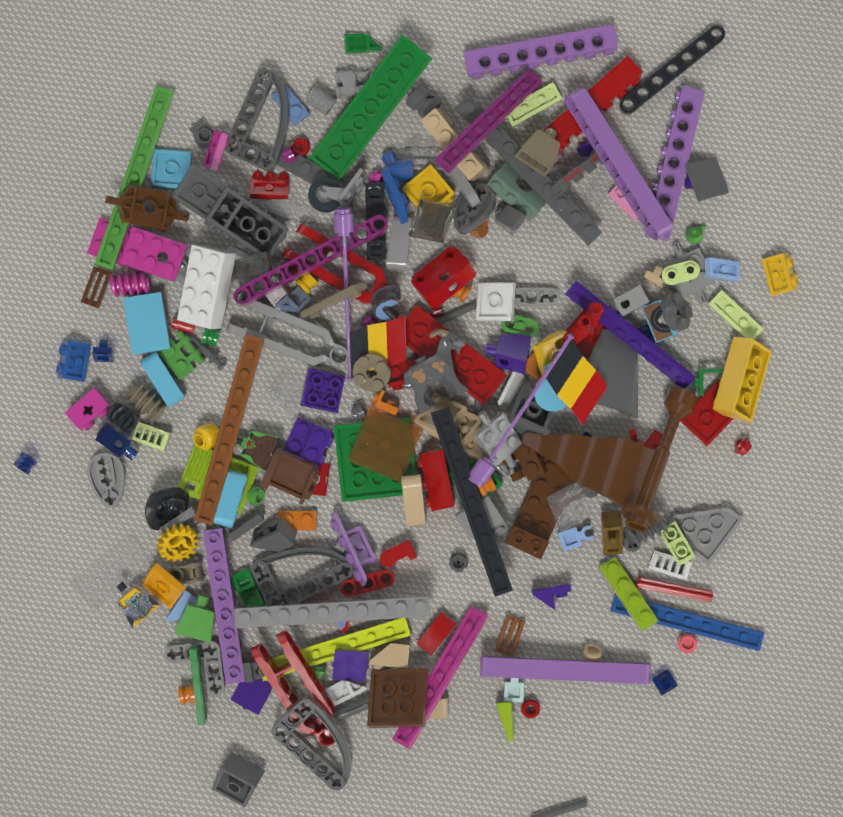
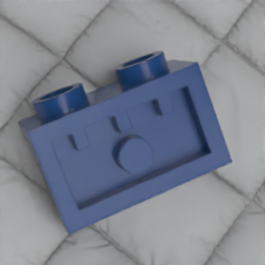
M63 340L59 347V355L61 356L60 363L58 362L56 366L57 378L85 382L90 344Z

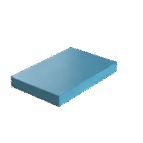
M156 292L123 298L132 355L171 349L162 293Z

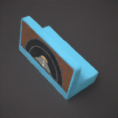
M661 300L642 307L656 343L677 335V332L671 330L663 319L662 314L665 311L664 307L661 308L660 306Z

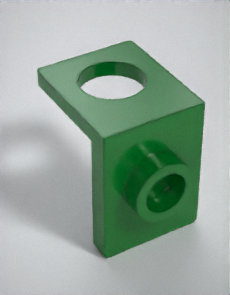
M722 369L697 370V377L694 379L697 397L704 395L703 374L721 373Z

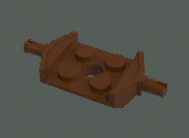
M130 184L118 198L108 195L105 197V203L117 206L121 223L161 230L164 233L169 229L174 220L188 222L189 214L178 212L176 201L171 197L172 194ZM147 202L153 205V212L151 213L144 209V205Z

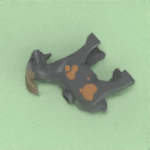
M443 329L434 330L429 335L430 338L436 335L441 336L435 354L428 358L422 356L416 359V364L410 366L404 374V384L402 386L406 389L413 388L419 414L437 405L427 395V387L441 381L449 399L469 391L458 380L451 355L452 349L460 355V349L465 346V341L454 333Z

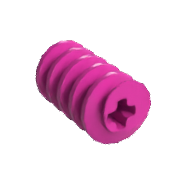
M141 271L140 277H138L136 272H133L132 277H130L128 272H126L125 277L122 278L121 274L118 273L117 279L114 278L113 274H110L112 294L114 293L115 297H119L120 292L126 297L128 291L131 296H134L136 291L138 295H142L143 290L146 294H150V274L148 273L145 276L144 272Z

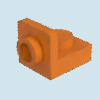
M382 389L381 392H376L373 402L376 403L375 408L396 416L399 408L396 407L397 404L387 399L385 402H382L385 390Z

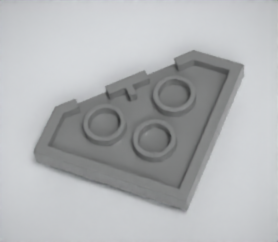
M727 507L673 515L666 526L676 521L694 554L710 565L743 521V518Z

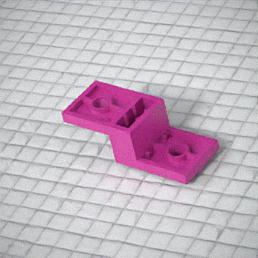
M99 218L87 254L97 257L109 220ZM132 227L127 230L116 264L175 282L188 246ZM160 253H167L168 260L165 263L158 261Z

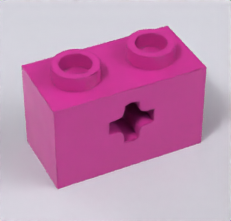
M93 388L68 409L65 414L79 430L83 431L85 429L88 431L95 425L94 421L98 417L103 418L106 416L111 405L98 389ZM87 407H90V408L93 407V409H92V413H93V414H92V415L86 414V413H87V409H86Z

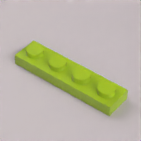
M616 557L598 568L641 632L658 622V619Z

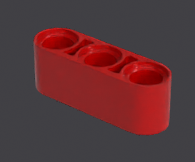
M388 569L366 574V577L373 581V586L370 589L364 588L360 581L357 582L355 578L347 579L341 584L340 591L344 596L352 597L383 589L394 583L395 575ZM383 573L391 575L392 580L390 583L385 584L381 581ZM346 583L354 585L353 593L348 594L344 591Z

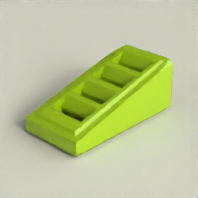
M498 701L496 706L509 742H512L514 740L512 702Z

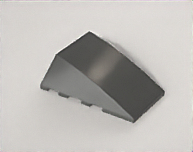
M602 329L587 360L597 370L607 385L597 404L619 410L621 414L638 418V353L620 338L616 337L614 333Z

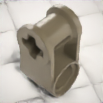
M202 562L174 567L168 571L169 574L175 570L179 571L181 574L179 582L181 584L205 581L201 573Z

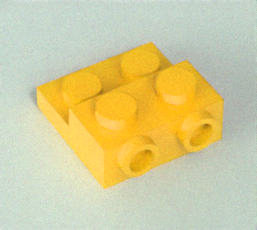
M431 164L401 188L425 220L428 217L433 219L440 213L438 209L443 205L448 207L454 201L453 197L455 196L453 190Z
M556 331L544 337L543 341L533 345L541 376L545 373L544 366L554 360L563 346V336L567 331Z

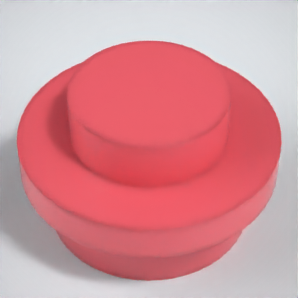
M683 634L679 637L677 645L680 651L691 653L696 649L697 641L694 636Z

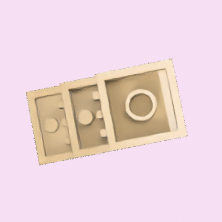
M435 393L431 399L437 405L422 414H418L414 419V423L439 439L430 413L449 406L466 456L476 461L479 458L483 460L485 454L473 436L483 425L481 418L468 412L467 407Z

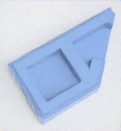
M185 590L166 621L180 619L187 602L196 604L197 597Z

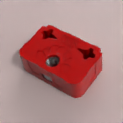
M449 246L424 268L414 274L410 282L430 307L438 308L473 280L477 272L469 260L455 246L452 248Z

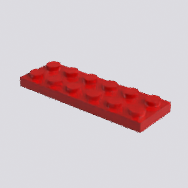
M417 305L405 319L406 346L420 357H431L438 348L441 336L436 335L430 338L429 335L432 331L443 329L451 332ZM465 343V346L460 349V355L454 349L451 350L454 371L460 383L469 390L467 393L485 406L508 375Z

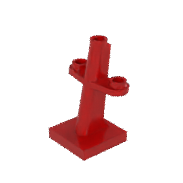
M592 302L587 312L583 309L565 330L567 333L563 336V342L565 343L568 338L567 335L572 334L574 336L573 342L586 359H589L592 353L591 350L602 329L609 330L599 322L604 313L602 304Z

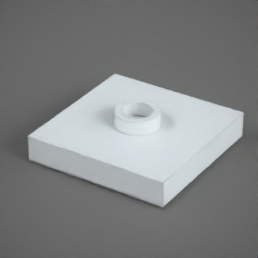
M478 282L476 321L514 322L516 283Z

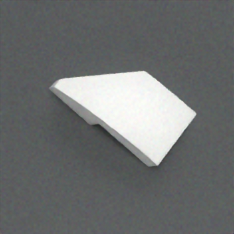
M344 680L325 689L335 706L367 690L364 686Z

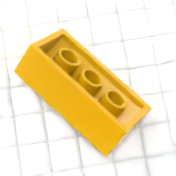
M733 337L728 358L724 365L722 379L719 382L718 393L714 400L713 409L724 416L752 424L772 351L752 338Z

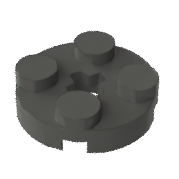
M677 292L663 297L660 306L661 308L664 307L665 313L662 316L668 327L673 331L679 330L678 332L687 329L693 313L686 306L681 295Z

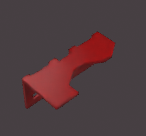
M323 463V465H320L318 469L320 481L316 486H311L313 490L312 495L326 496L330 464Z

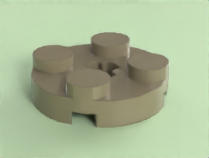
M368 353L360 357L353 367L355 384L370 392L380 391L384 388L392 376V369L386 361L387 359L378 353ZM374 368L377 371V375L370 376L368 370Z

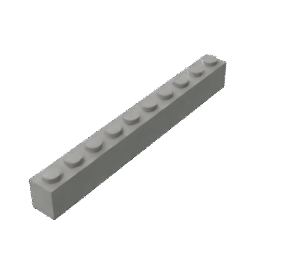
M429 596L239 607L234 609L235 628L431 616Z

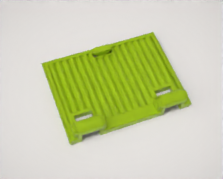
M194 444L178 487L186 492L187 496L200 500L213 454L212 449L202 450ZM232 457L229 470L248 475L237 515L241 516L247 501L248 491L253 486L259 467ZM187 481L196 484L194 490L185 487Z

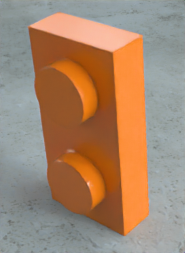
M278 511V519L283 518L295 530H317V511Z

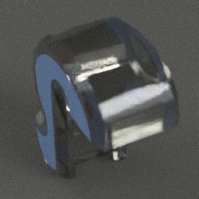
M395 286L383 287L372 295L370 305L374 318L381 320V322H386L399 317V312L393 307V305L401 301L399 288Z

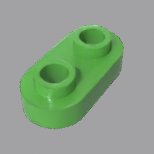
M514 314L513 327L507 326L508 321H501L502 329L509 334L531 335V338H533L539 331V325L535 320ZM526 326H531L533 331L527 332Z

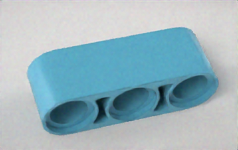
M157 352L150 354L140 361L143 369L169 408L186 398Z
M232 470L228 471L215 514L214 524L233 528L246 486L247 474Z

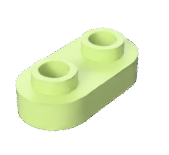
M691 260L674 264L663 270L662 279L668 285H676L694 280L700 273V267L695 261ZM693 267L694 272L689 274L686 269ZM674 272L675 278L670 279L668 273Z

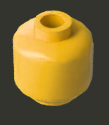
M206 423L196 428L193 435L195 445L202 450H209L215 447L219 427L213 423Z

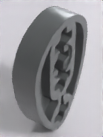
M484 183L471 185L481 200L479 204L471 207L463 193H461L457 201L453 217L454 227L459 234L465 235L478 228L495 209L496 196L492 189Z

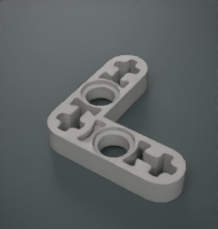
M211 640L210 643L203 641L172 645L165 650L164 656L168 662L190 661V656L187 654L188 648L197 645L199 647L200 660L204 659L208 693L213 697H218L224 693L225 680L221 648L218 642ZM210 644L217 648L214 651V655H211L208 651L203 652L204 656H201L202 650L200 645H203V649L210 647ZM180 647H184L185 659H182V655H178L173 660L172 656L168 655L172 649L175 652H181ZM211 663L218 664L219 672L217 674L209 672V665ZM220 675L221 679H217V685L221 686V689L218 690V693H215V690H211V687L214 686V679L210 681L209 677Z

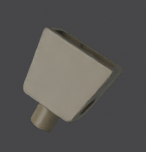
M547 128L545 132L537 130L514 157L545 177L552 169L560 148V143L554 139L557 135L556 131L551 128Z

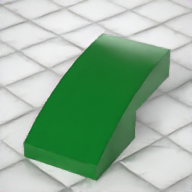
M249 568L231 576L244 607L265 606Z

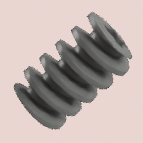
M659 516L658 524L656 526H649L646 532L631 530L627 526L624 527L626 538L633 550L634 543L639 547L641 546L640 540L648 543V536L655 540L654 533L660 537L662 536L661 530L669 533L661 516Z

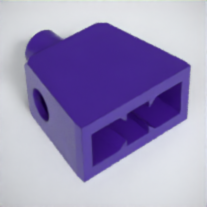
M502 334L499 337L498 345L487 343L485 354L496 356L495 365L497 367L525 374L531 348V335Z

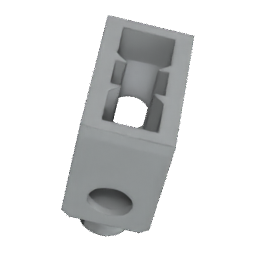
M639 285L613 299L615 304L610 306V308L617 314L625 317L651 303L643 286ZM629 300L630 306L624 308L623 302Z

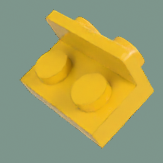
M788 253L761 259L771 296L798 290L799 280L793 272L794 262Z

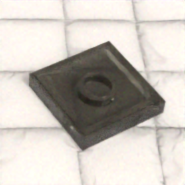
M420 199L408 235L444 244L456 208L451 205Z

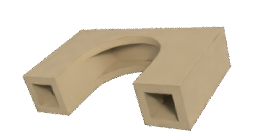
M435 108L420 120L443 149H446L459 136L453 129L455 124L442 109ZM473 151L458 165V168L469 181H477L491 169L483 158Z

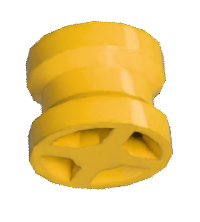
M309 273L295 280L307 294L311 292L313 287L319 284Z

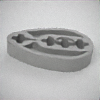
M100 453L90 460L87 467V476L91 488L99 501L105 507L114 508L119 505L124 492V465L116 455ZM103 456L105 459H109L106 467L111 469V472L108 473V477L113 479L109 483L110 486L103 483V480L106 479L105 474H101L104 466L99 464ZM109 494H111L112 497H116V500L113 501V505H111L110 502H106V498H109Z

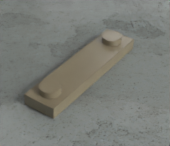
M366 282L353 284L300 312L302 319L308 317L311 320L321 316L320 312L350 297L354 299L361 296V291L368 288Z

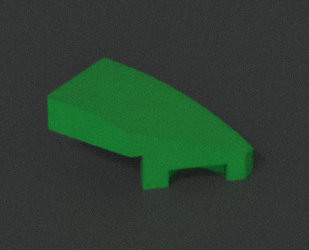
M368 34L344 35L345 54L380 52L382 47L376 44Z

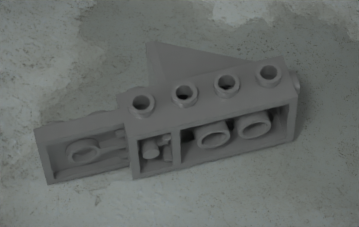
M192 164L171 197L204 219L206 226L211 229L220 230L219 234L227 240L230 238L236 241L235 245L245 251L246 248L252 252L250 255L260 261L262 258L269 261L276 253L278 245L287 235L289 229L283 225L285 222L276 216L272 218L268 215V210L261 206L258 208L253 205L254 201L245 195L242 197L237 194L238 190L231 185L224 186Z

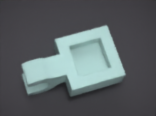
M510 678V681H504V702H523L524 682H518L519 678Z

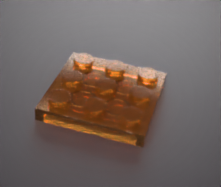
M369 408L348 461L401 483V476H404L423 429Z

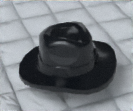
M170 487L152 492L145 506V518L148 526L152 530H160V527L186 511L189 505L186 492L180 487Z

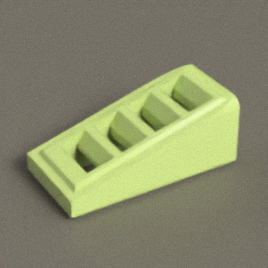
M139 422L138 426L132 430L129 436L131 440L165 451L171 433ZM139 426L143 427L139 438L135 437ZM146 429H149V433L145 441L143 440V436L145 434ZM154 431L156 432V435L153 440V443H151L150 439ZM160 434H163V437H162V440H161V443H160V446H159V445H157V441H158V438H159Z

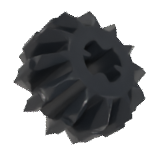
M115 402L111 405L106 413L111 422L127 433H131L140 421L133 411L120 402Z

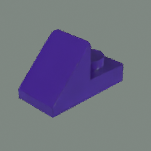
M564 584L531 592L533 596L555 610L553 595H556L557 598L568 596L567 592L572 591L570 584Z

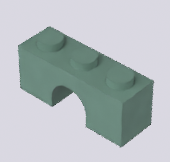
M505 163L492 176L487 185L511 207L525 214V219L530 222L543 209L546 203L534 190L530 192L521 190L516 183L519 175Z

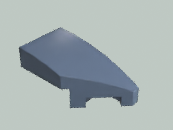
M298 286L276 304L275 308L277 310L299 313L312 299Z

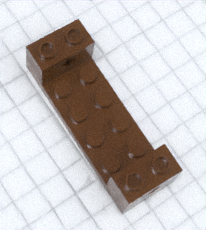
M545 457L542 462L547 473L533 480L505 542L538 559H542L549 544V538L575 483L560 467Z

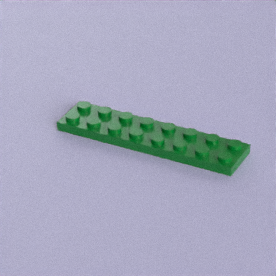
M401 35L309 158L340 181L433 58L405 36Z

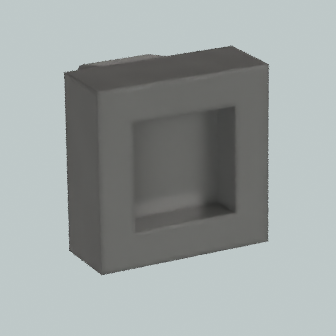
M255 660L243 663L246 683L254 682L265 676L263 673L257 672L259 666Z

